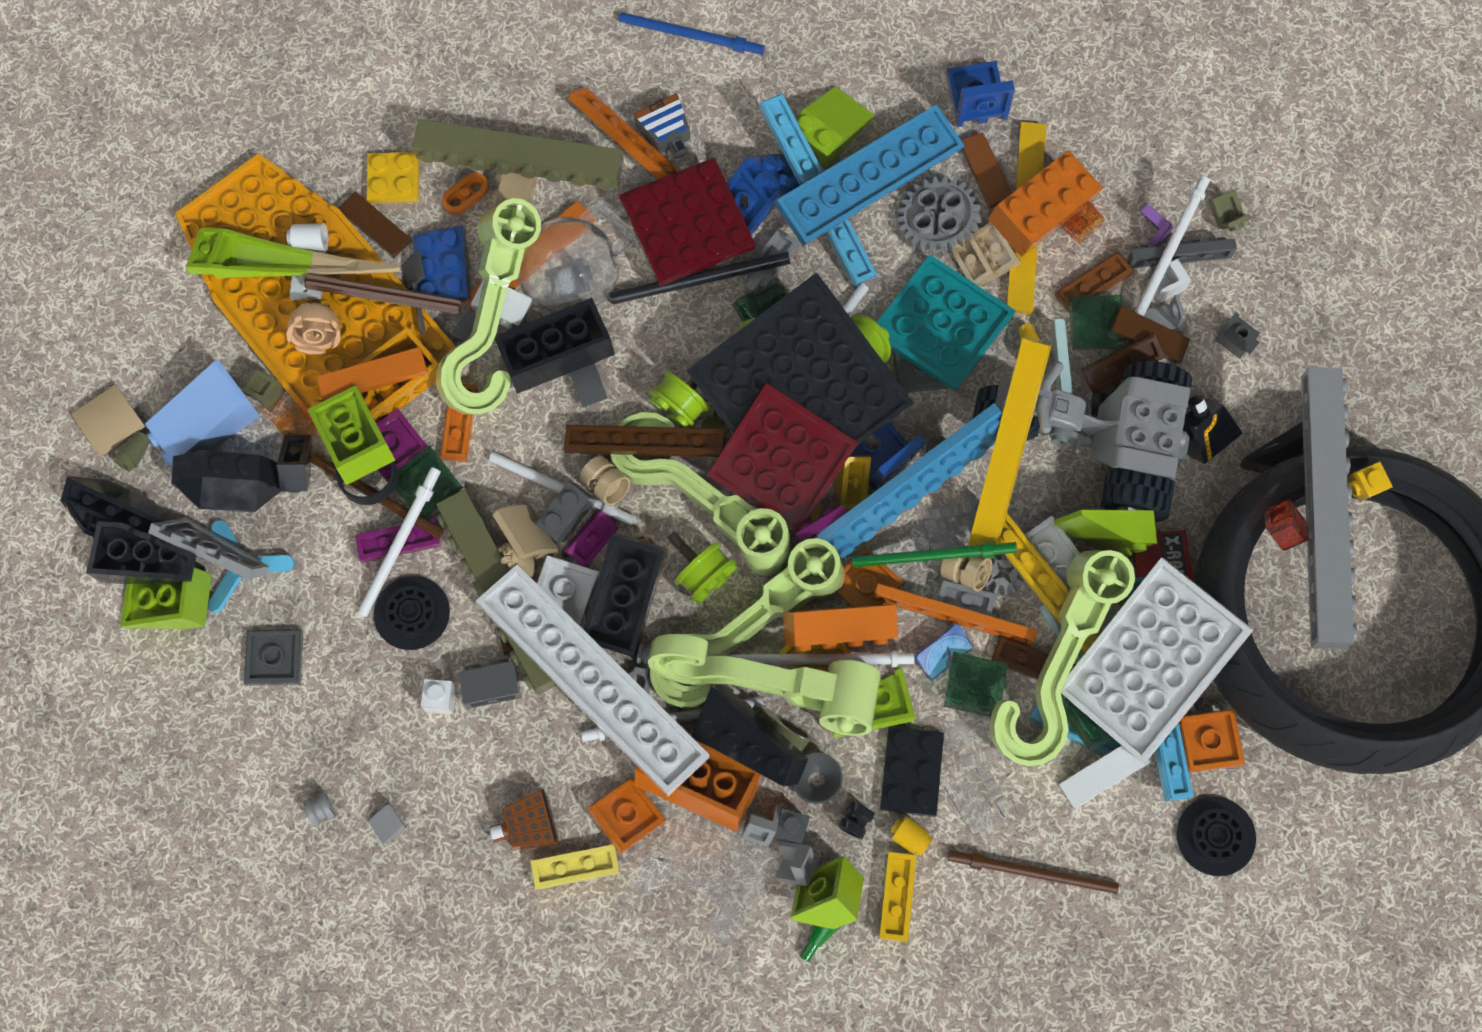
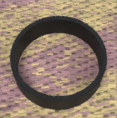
M391 462L392 471L388 483L379 492L370 496H356L347 492L343 485V479L337 469L336 480L338 486L349 500L360 505H372L383 501L394 491L398 481V469L395 462Z

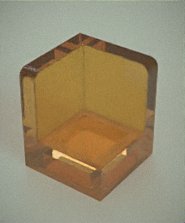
M1087 201L1080 211L1067 220L1062 227L1080 245L1099 230L1105 218Z
M298 402L272 421L283 436L313 435L318 431L312 419Z

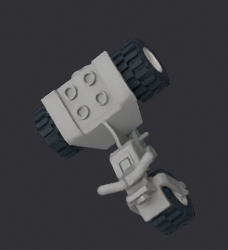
M1060 361L1054 362L1042 380L1026 441L1035 439L1039 434V429H1041L1044 434L1050 432L1049 437L1053 444L1061 446L1067 445V443L1075 444V453L1080 452L1081 446L1090 447V457L1114 468L1106 473L1100 505L1103 510H1154L1155 522L1168 519L1174 491V482L1170 478L1175 479L1177 466L1181 464L1186 456L1189 445V436L1187 432L1183 431V425L1193 380L1191 375L1184 369L1165 362L1141 361L1132 363L1125 368L1123 383L1099 406L1096 419L1087 415L1088 404L1081 397L1058 389L1051 390L1052 384L1063 370V364ZM1002 379L999 385H989L980 388L977 393L973 418L994 403L1003 414L1011 381Z

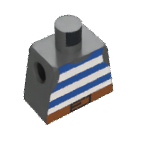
M677 93L634 113L635 126L656 150L663 153L670 149L676 159L687 154L688 149L684 142L690 140V129Z

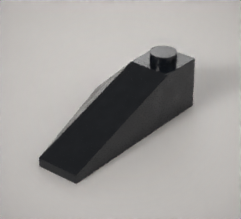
M97 521L86 573L101 583L149 584L191 582L197 555L155 538L148 533L141 532L125 523Z

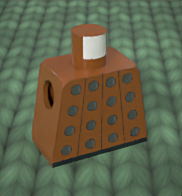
M544 789L503 808L502 812L505 822L490 826L493 842L496 843L510 839L514 850L560 845L549 799Z

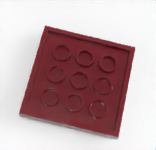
M715 158L619 195V200L659 287L756 249L754 239Z
M766 383L707 473V476L758 509H771L779 513L786 521L787 527L797 533L798 529L807 522L858 442Z

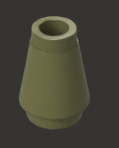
M138 431L114 452L113 461L128 472L133 468H137L148 444L151 442L147 435Z

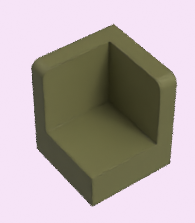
M258 369L253 372L242 389L245 395L260 402L269 412L273 411L286 392L278 380Z

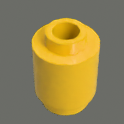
M908 816L904 820L899 817L890 830L894 834L891 840L913 855L916 853L922 856L933 840V837L928 834L929 831Z

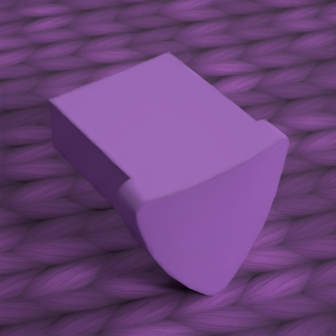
M1147 204L1142 209L1141 214L1158 229L1157 233L1148 243L1151 247H1157L1174 227L1153 207Z

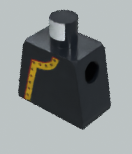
M1196 395L1189 399L1188 404L1191 411L1185 415L1183 431L1187 432L1189 436L1187 455L1206 464L1243 433L1222 404L1209 398L1204 399L1202 395Z

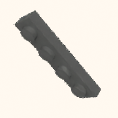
M1224 237L1206 242L1191 240L1185 244L1178 245L1171 261L1178 259L1180 263L1231 259L1237 249L1236 240ZM1168 243L1157 247L1137 246L1131 249L1127 262L1131 268L1157 266Z

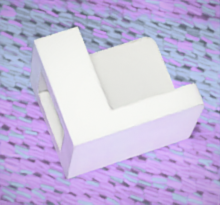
M1178 259L1170 262L1154 296L1159 303L1185 291L1191 281Z

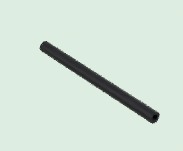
M787 251L696 272L660 287L656 281L612 291L610 296L614 305L790 265L791 262Z

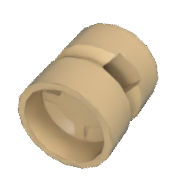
M603 456L591 459L584 466L580 474V482L608 506L620 502L630 488V479Z
M983 556L943 559L941 565V575L943 578L955 583L961 582L963 586L977 592L985 587L992 571L991 559H984Z

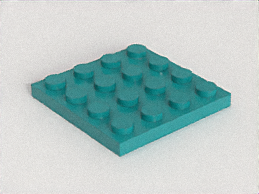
M929 254L876 323L880 327L885 328L889 333L888 340L892 351L956 393L1014 317L1016 310Z

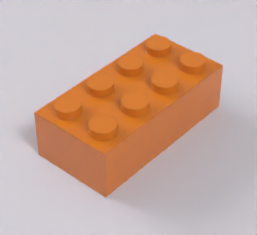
M1068 150L1000 202L987 219L1017 253L1023 257L1090 204L1103 187Z
M698 741L696 742L709 754L710 758L669 796L638 766L635 769L634 786L737 832L760 787L762 777L761 774Z

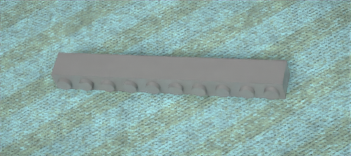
M1308 367L1301 376L1310 644L1311 648L1346 650L1354 644L1358 635L1357 625L1353 624V613L1356 610V597L1352 596L1355 569L1351 568L1350 559L1354 553V542L1350 540L1349 529L1352 528L1353 515L1351 512H1348V502L1351 500L1352 489L1350 485H1347V475L1351 467L1350 459L1346 458V448L1349 445V432L1345 431L1348 406L1344 404L1347 380L1343 378L1342 368Z

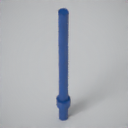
M623 12L619 16V22L733 48V51L739 53L746 51L763 55L765 51V45L749 42L743 37L736 36V38H731Z

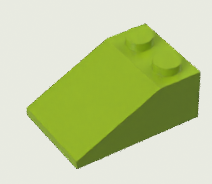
M835 86L804 108L796 117V120L819 164L827 170L875 115Z
M357 385L307 409L336 469L346 485L395 461Z
M1079 510L1053 520L1054 526L1098 550L1116 551L1125 557L1131 556L1132 552L1146 551L1147 546L1157 543L1154 510Z
M194 567L191 582L126 584L120 627L182 630L205 627L212 574Z

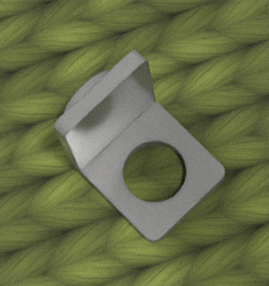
M1179 294L1173 296L1169 305L1147 309L1144 317L1171 330L1180 329L1185 320V313Z

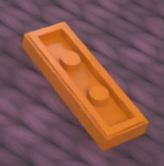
M462 384L466 390L472 393L478 392L477 385ZM447 405L440 452L441 460L468 461L474 415L461 414Z

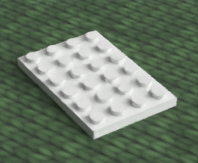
M1161 558L1069 673L1062 687L1061 694L1139 761L1146 763L1252 633L1253 629L1166 559Z

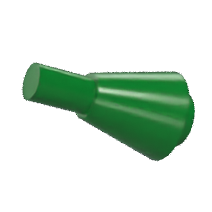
M812 925L808 938L809 941L800 957L810 962L818 947H821L841 927L830 929Z

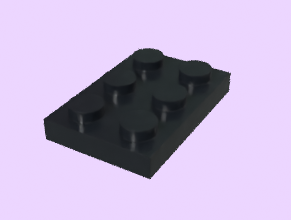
M888 727L880 811L928 817L937 816L944 741L943 732Z

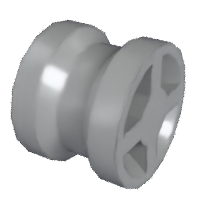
M325 791L320 793L318 798L303 801L306 814L314 827L319 825L321 820L336 817L332 803Z

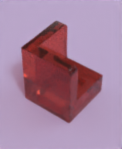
M1290 499L1264 511L1266 529L1283 551L1310 540L1307 522Z

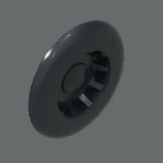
M419 576L403 577L389 584L379 595L374 608V622L380 636L388 644L403 650H417L434 643L446 629L450 617L449 601L441 587L432 580ZM426 603H431V607H427ZM430 613V618L426 619L427 614ZM425 623V625L419 629V625ZM399 624L403 626L402 630L398 629ZM408 628H414L415 630L408 631Z
M1206 797L1195 801L1182 813L1177 826V842L1183 857L1196 870L1211 876H1227L1244 868L1252 858L1256 847V832L1251 818L1241 806L1226 798ZM1212 814L1214 818L1210 819L1208 815ZM1200 821L1205 822L1203 826L1198 825ZM1196 831L1200 832V838L1196 837ZM1199 843L1205 846L1204 850L1200 847ZM1233 845L1236 847L1234 851L1232 850ZM1210 851H1211V852H1214V853H1215V856L1213 857V856L1209 855L1208 853H1209ZM1222 852H1226L1227 857H1222Z

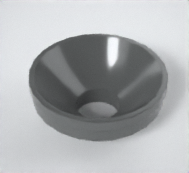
M814 752L806 754L805 756L809 758L799 784L792 785L793 789L802 800L808 803L823 804L829 802L841 789L843 781L841 768L835 759L825 753ZM817 772L824 776L825 784L823 787L815 789L809 785L808 778L812 773Z

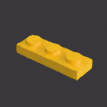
M888 852L879 939L908 943L917 855Z

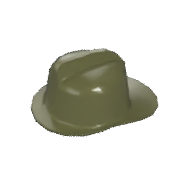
M760 706L771 717L769 722L771 727L779 735L787 738L801 752L809 741L817 743V740L809 734L789 725L768 708Z

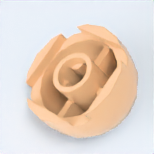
M321 303L302 304L294 309L288 319L287 340L289 343L291 341L295 344V349L307 354L326 353V348L333 346L334 349L341 340L339 318L327 305Z

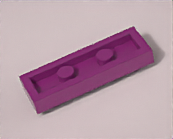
M435 518L428 520L438 526ZM401 525L355 535L359 561L365 563L384 559ZM414 525L399 555L441 547L440 538L437 539Z

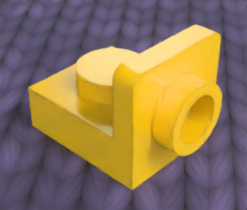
M1381 462L1347 476L1348 485L1352 489V495L1357 497L1359 502L1393 487Z

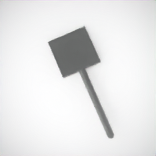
M420 250L414 252L401 265L405 287L407 290L413 289V291L417 292V284L425 277ZM416 307L420 332L424 335L426 330L422 309Z

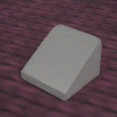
M390 803L368 820L383 845L407 829Z

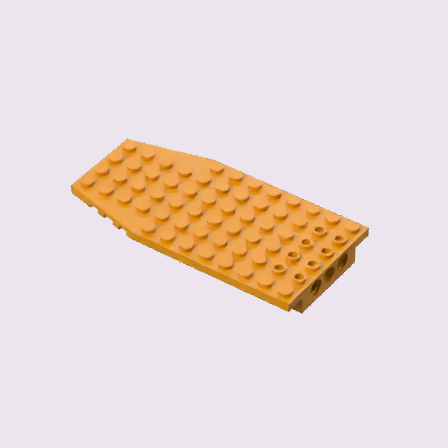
M259 153L175 213L191 250L200 228H225L292 247V245L288 244L286 237L287 230L291 228L292 224L325 223L329 236L327 254L384 263L337 207L327 203L320 195L304 187L301 182L291 178L281 168ZM393 272L324 275L407 290ZM202 274L216 306L313 424L314 422L307 409L323 402L316 376L421 347L428 374L361 393L375 422L378 423L397 408L399 410L435 384L436 371L442 358L456 347L423 308L421 309L426 330L424 335L420 332L416 307L323 291L322 299L290 300L292 276L215 278L214 275ZM305 303H321L330 307L340 321L341 340L337 347L334 349L333 346L326 348V353L307 354L295 349V344L291 341L289 343L287 340V322L294 309Z

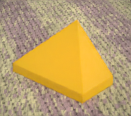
M849 456L835 477L838 507L843 505L845 509H852L867 498L871 464L870 456Z

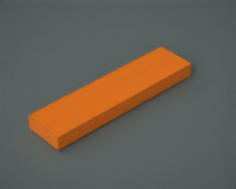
M417 347L316 376L322 401H325L357 385L360 393L426 375L428 371L421 347Z

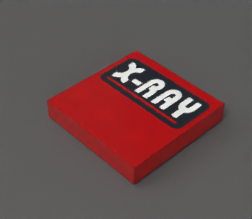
M1186 530L1156 532V544L1147 546L1146 551L1132 552L1136 578L1146 577L1157 562L1164 558L1193 581Z

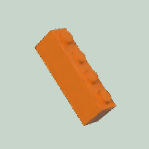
M892 604L783 612L785 645L795 646V651L812 650V645L821 644V649L838 648L837 643L846 642L847 647L863 646V641L872 640V645L889 644L888 639L898 638L897 607Z

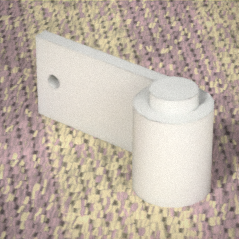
M325 223L292 224L291 228L287 230V242L292 247L327 254L329 236ZM306 275L292 276L290 300L322 299V291L305 288L304 280Z

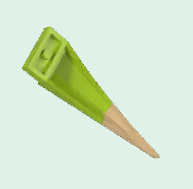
M200 228L185 266L189 274L214 275L215 278L295 276L308 273L325 275L400 272L399 266L395 264L314 252L267 241L225 228Z

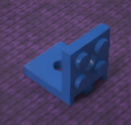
M996 61L948 68L946 70L957 127H963V122L977 120V124L988 123V118L1002 116V120L1008 119L1015 91L1013 80L1001 82Z
M782 153L747 157L727 182L751 235L775 207V201L800 186ZM744 195H746L749 200V205L747 208H745L742 204V198Z
M888 422L871 435L879 442L877 449L871 450L867 448L864 440L854 448L850 456L871 457L869 482L876 489L910 459L915 457L926 442L918 435L908 444L895 427Z

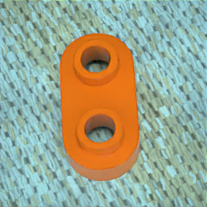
M470 173L447 190L442 197L445 211L453 216L462 215L482 200L489 192L486 177L481 173ZM474 186H480L478 191L472 190ZM455 201L461 202L459 206H452Z

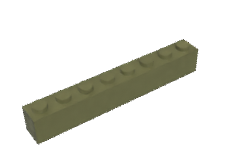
M422 119L418 120L412 145L416 159L425 163L435 161L445 163L451 167L461 165L478 171L488 169L495 170L500 174H520L525 178L541 177L551 182H559L561 180L578 186L588 184L604 190L619 188L624 163L622 149Z
M464 489L437 503L436 506L440 513L436 514V517L443 529L449 528L452 535L447 538L454 551L461 550L464 558L460 559V562L467 574L472 572L475 576L476 581L472 582L480 597L507 574L509 569L506 564L501 563L502 556ZM500 627L497 628L503 642L509 641L514 650L509 653L516 666L518 667L522 664L526 674L522 675L529 691L535 688L537 694L540 695L557 686Z

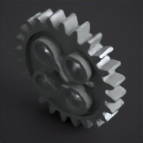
M934 176L933 183L929 184L924 179L923 187L917 184L914 185L915 193L906 192L909 200L901 199L903 208H898L897 210L900 216L897 218L900 226L901 235H904L906 243L911 242L913 249L920 246L921 253L924 254L929 248L932 256L935 255L937 249H940L942 255H945L946 248L956 252L955 245L959 244L965 247V238L973 240L971 231L978 232L979 229L976 223H981L982 221L980 216L982 210L979 205L978 196H975L973 188H967L965 181L959 185L955 177L950 183L947 176H944L942 182H938L937 177ZM942 196H944L943 201L941 203L943 212H940V199ZM927 202H933L930 205H924ZM954 203H958L957 206H955V207H950V205H952V204H954ZM924 224H929L925 228H920ZM939 226L938 234L935 235L936 229ZM949 226H955L950 230H946V228Z

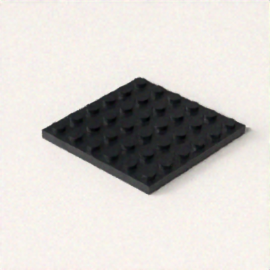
M817 272L686 370L732 433L735 432L766 383L858 442L856 446L914 403Z

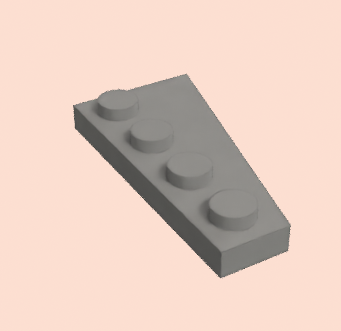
M189 518L151 523L149 534L228 569L243 579L253 580V578L266 576L269 569L267 564Z

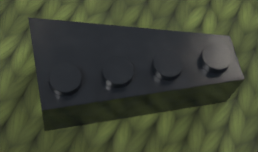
M711 685L691 737L783 787L798 785L809 758L787 738L779 735L765 718L757 715L751 709L752 707L745 700H741L733 693L734 690L728 685Z

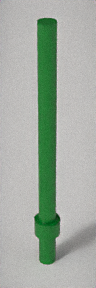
M994 541L982 542V545L854 556L852 557L853 567L977 556H983L984 559L995 558L999 554L1017 553V543L995 544Z

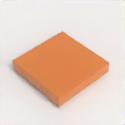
M865 546L856 556L875 554ZM851 560L844 567L845 579L837 595L850 607L880 605L885 603L872 599L877 584L900 589L905 582L886 565L853 567Z
M1234 709L1184 715L1179 721L1189 773L1245 765Z
M632 776L587 808L588 813L620 854L638 843L666 821L643 789L634 786L635 779Z

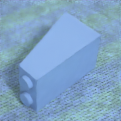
M217 359L148 420L145 425L150 431L147 437L156 448L158 446L162 447L165 452L161 456L171 468L173 456L193 453L196 450L212 451L261 416Z

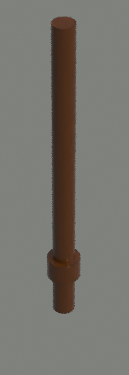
M314 454L310 462L324 470L327 476L336 480V467L333 461L330 462L320 455ZM360 479L348 484L365 496L379 492ZM390 497L379 502L380 505L404 519L409 511L408 508ZM420 515L414 524L437 539L444 532L443 529Z
M949 850L948 861L970 865L969 868L981 870L986 868L1117 894L1119 889V883L985 857L984 853L972 851V854Z

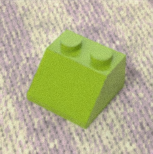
M845 856L817 867L808 886H796L790 918L796 922L830 929L851 924L858 918L864 877Z

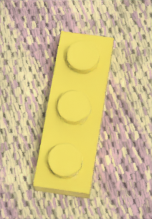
M613 844L531 861L536 890L620 874L617 852Z

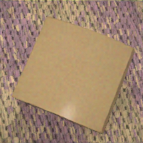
M991 222L980 228L978 232L972 233L973 240L965 238V247L957 244L955 245L956 252L951 251L965 277L978 286L998 278L1021 264L1013 247Z
M116 384L71 414L100 457L146 427Z
M515 505L497 509L493 514V517L520 560L531 556L538 559L558 551L551 537L536 525L539 518L531 506Z

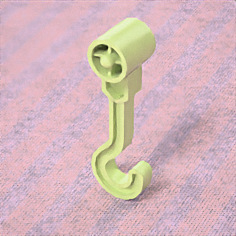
M512 198L488 209L481 216L478 223V236L481 244L484 246L478 273L483 278V287L473 329L469 338L454 347L442 358L436 371V386L441 399L449 408L461 414L479 415L494 410L504 401L510 388V375L503 370H499L487 376L485 386L480 392L472 393L462 385L461 371L465 365L480 357L491 347L496 336L507 287L511 281L518 279L525 248L534 243L540 234L541 219L539 213L531 203L523 199Z
M649 412L631 415L617 425L675 427L669 419L657 413ZM610 454L615 468L625 474L630 479V482L636 485L648 486L672 485L712 515L717 530L740 548L744 561L751 571L761 576H773L788 567V559L794 547L786 521L779 513L771 509H755L738 495H723L689 467L676 460L654 459L644 461L636 459L633 455Z
M814 538L802 541L791 551L788 567L763 586V596L727 626L711 635H683L707 640L709 644L706 657L729 654L777 617H783V612L798 611L811 600H827L835 596L842 588L845 579L844 567L835 547L825 540ZM650 668V679L656 693L669 705L683 710L703 707L711 685L683 686L676 681L656 674Z
M1112 550L1084 551L1075 556L1069 564L1066 575L1070 591L1058 615L1062 624L1061 630L1041 670L1035 689L1037 707L1043 721L1042 732L1038 738L1033 741L1024 742L1018 737L1015 725L1020 714V708L1017 703L1007 699H1002L996 703L989 723L991 740L998 752L1010 761L1026 766L1042 765L1055 758L1065 745L1068 723L1061 698L1062 687L1087 636L1098 633L1111 604L1118 603L1126 598L1133 589L1135 581L1134 568L1129 559L1119 552Z
M665 634L656 637L652 641L648 665L656 674L666 679L691 685L731 684L779 695L787 699L794 706L820 711L819 723L829 731L849 736L866 735L872 731L881 673L877 668L869 664L854 660H838L829 664L828 672L808 667L789 670L730 656L706 657L708 641L695 636Z

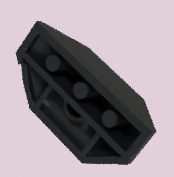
M1303 421L1245 456L1239 466L1244 470L1263 473L1280 462L1304 454Z
M198 451L173 456L171 484L178 488L199 509L256 512L280 493L277 462L262 455Z
M68 476L66 478L61 503L65 508H68L72 518L83 533L93 538L97 521L125 523L145 533L149 532L151 523L164 521L155 501L111 481Z

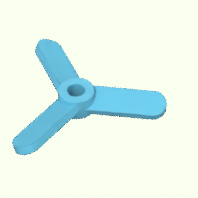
M218 520L212 524V532L241 549L225 521ZM290 555L255 556V558L269 566L267 572L290 571L295 566V561ZM228 570L209 600L208 610L212 613H219L242 578Z

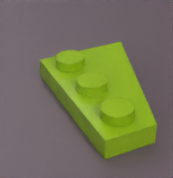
M902 667L895 670L894 674L883 680L880 679L872 730L915 721V714ZM832 732L833 738L847 736Z

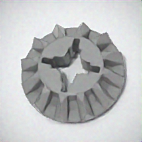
M1004 554L996 555L995 558H989L992 561V571L985 587L990 592L999 596H1008L1016 593L1022 587L1024 579ZM998 566L1003 570L1012 568L1008 574L1009 582L1004 577L994 580L999 573Z

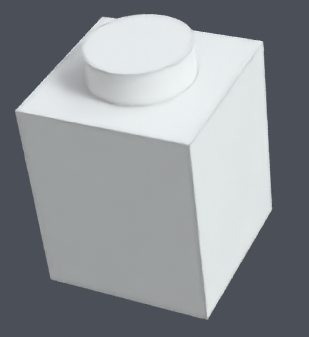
M424 679L421 708L426 713L453 715L457 687L452 681Z

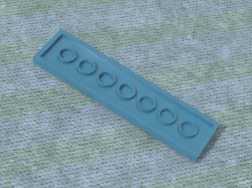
M936 104L780 197L774 204L804 247L956 154L965 145Z
M995 403L815 537L825 540L834 546L840 558L849 556L856 546L872 539L883 526L895 522L898 515L906 509L915 507L925 495L937 491L945 480L960 474L964 466L984 456L987 449L995 444L1002 418L1000 409Z

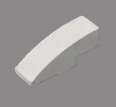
M1120 746L1063 781L1059 786L1073 809L1144 768L1150 763V760L1148 759L1146 763H1142L1127 749Z

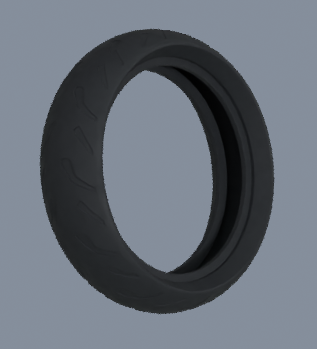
M1348 446L1346 448V458L1350 459L1351 467L1347 476L1381 462L1393 486L1365 500L1397 509L1427 527L1449 549L1466 577L1475 608L1476 635L1473 653L1462 680L1453 693L1439 707L1419 718L1388 724L1351 721L1324 712L1292 692L1270 669L1251 633L1213 681L1226 701L1253 730L1273 745L1297 758L1317 766L1357 774H1388L1410 771L1446 759L1469 746L1482 735V498L1456 477L1425 460L1389 449ZM1304 454L1278 463L1245 485L1226 504L1216 518L1198 558L1194 583L1248 626L1244 595L1248 563L1253 549L1264 530L1284 514L1306 505Z

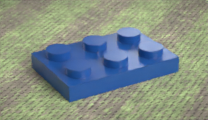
M460 225L413 235L414 252L420 250L425 275L417 284L418 292L458 298L461 301L471 300L465 228Z

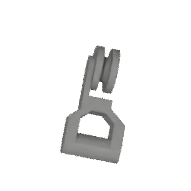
M641 642L637 663L641 664L642 660H644V665H647V668L635 667L634 671L629 673L631 677L635 675L643 676L646 682L645 687L642 688L650 694L652 683L649 679L650 667L648 665V657L651 643L645 647V642Z

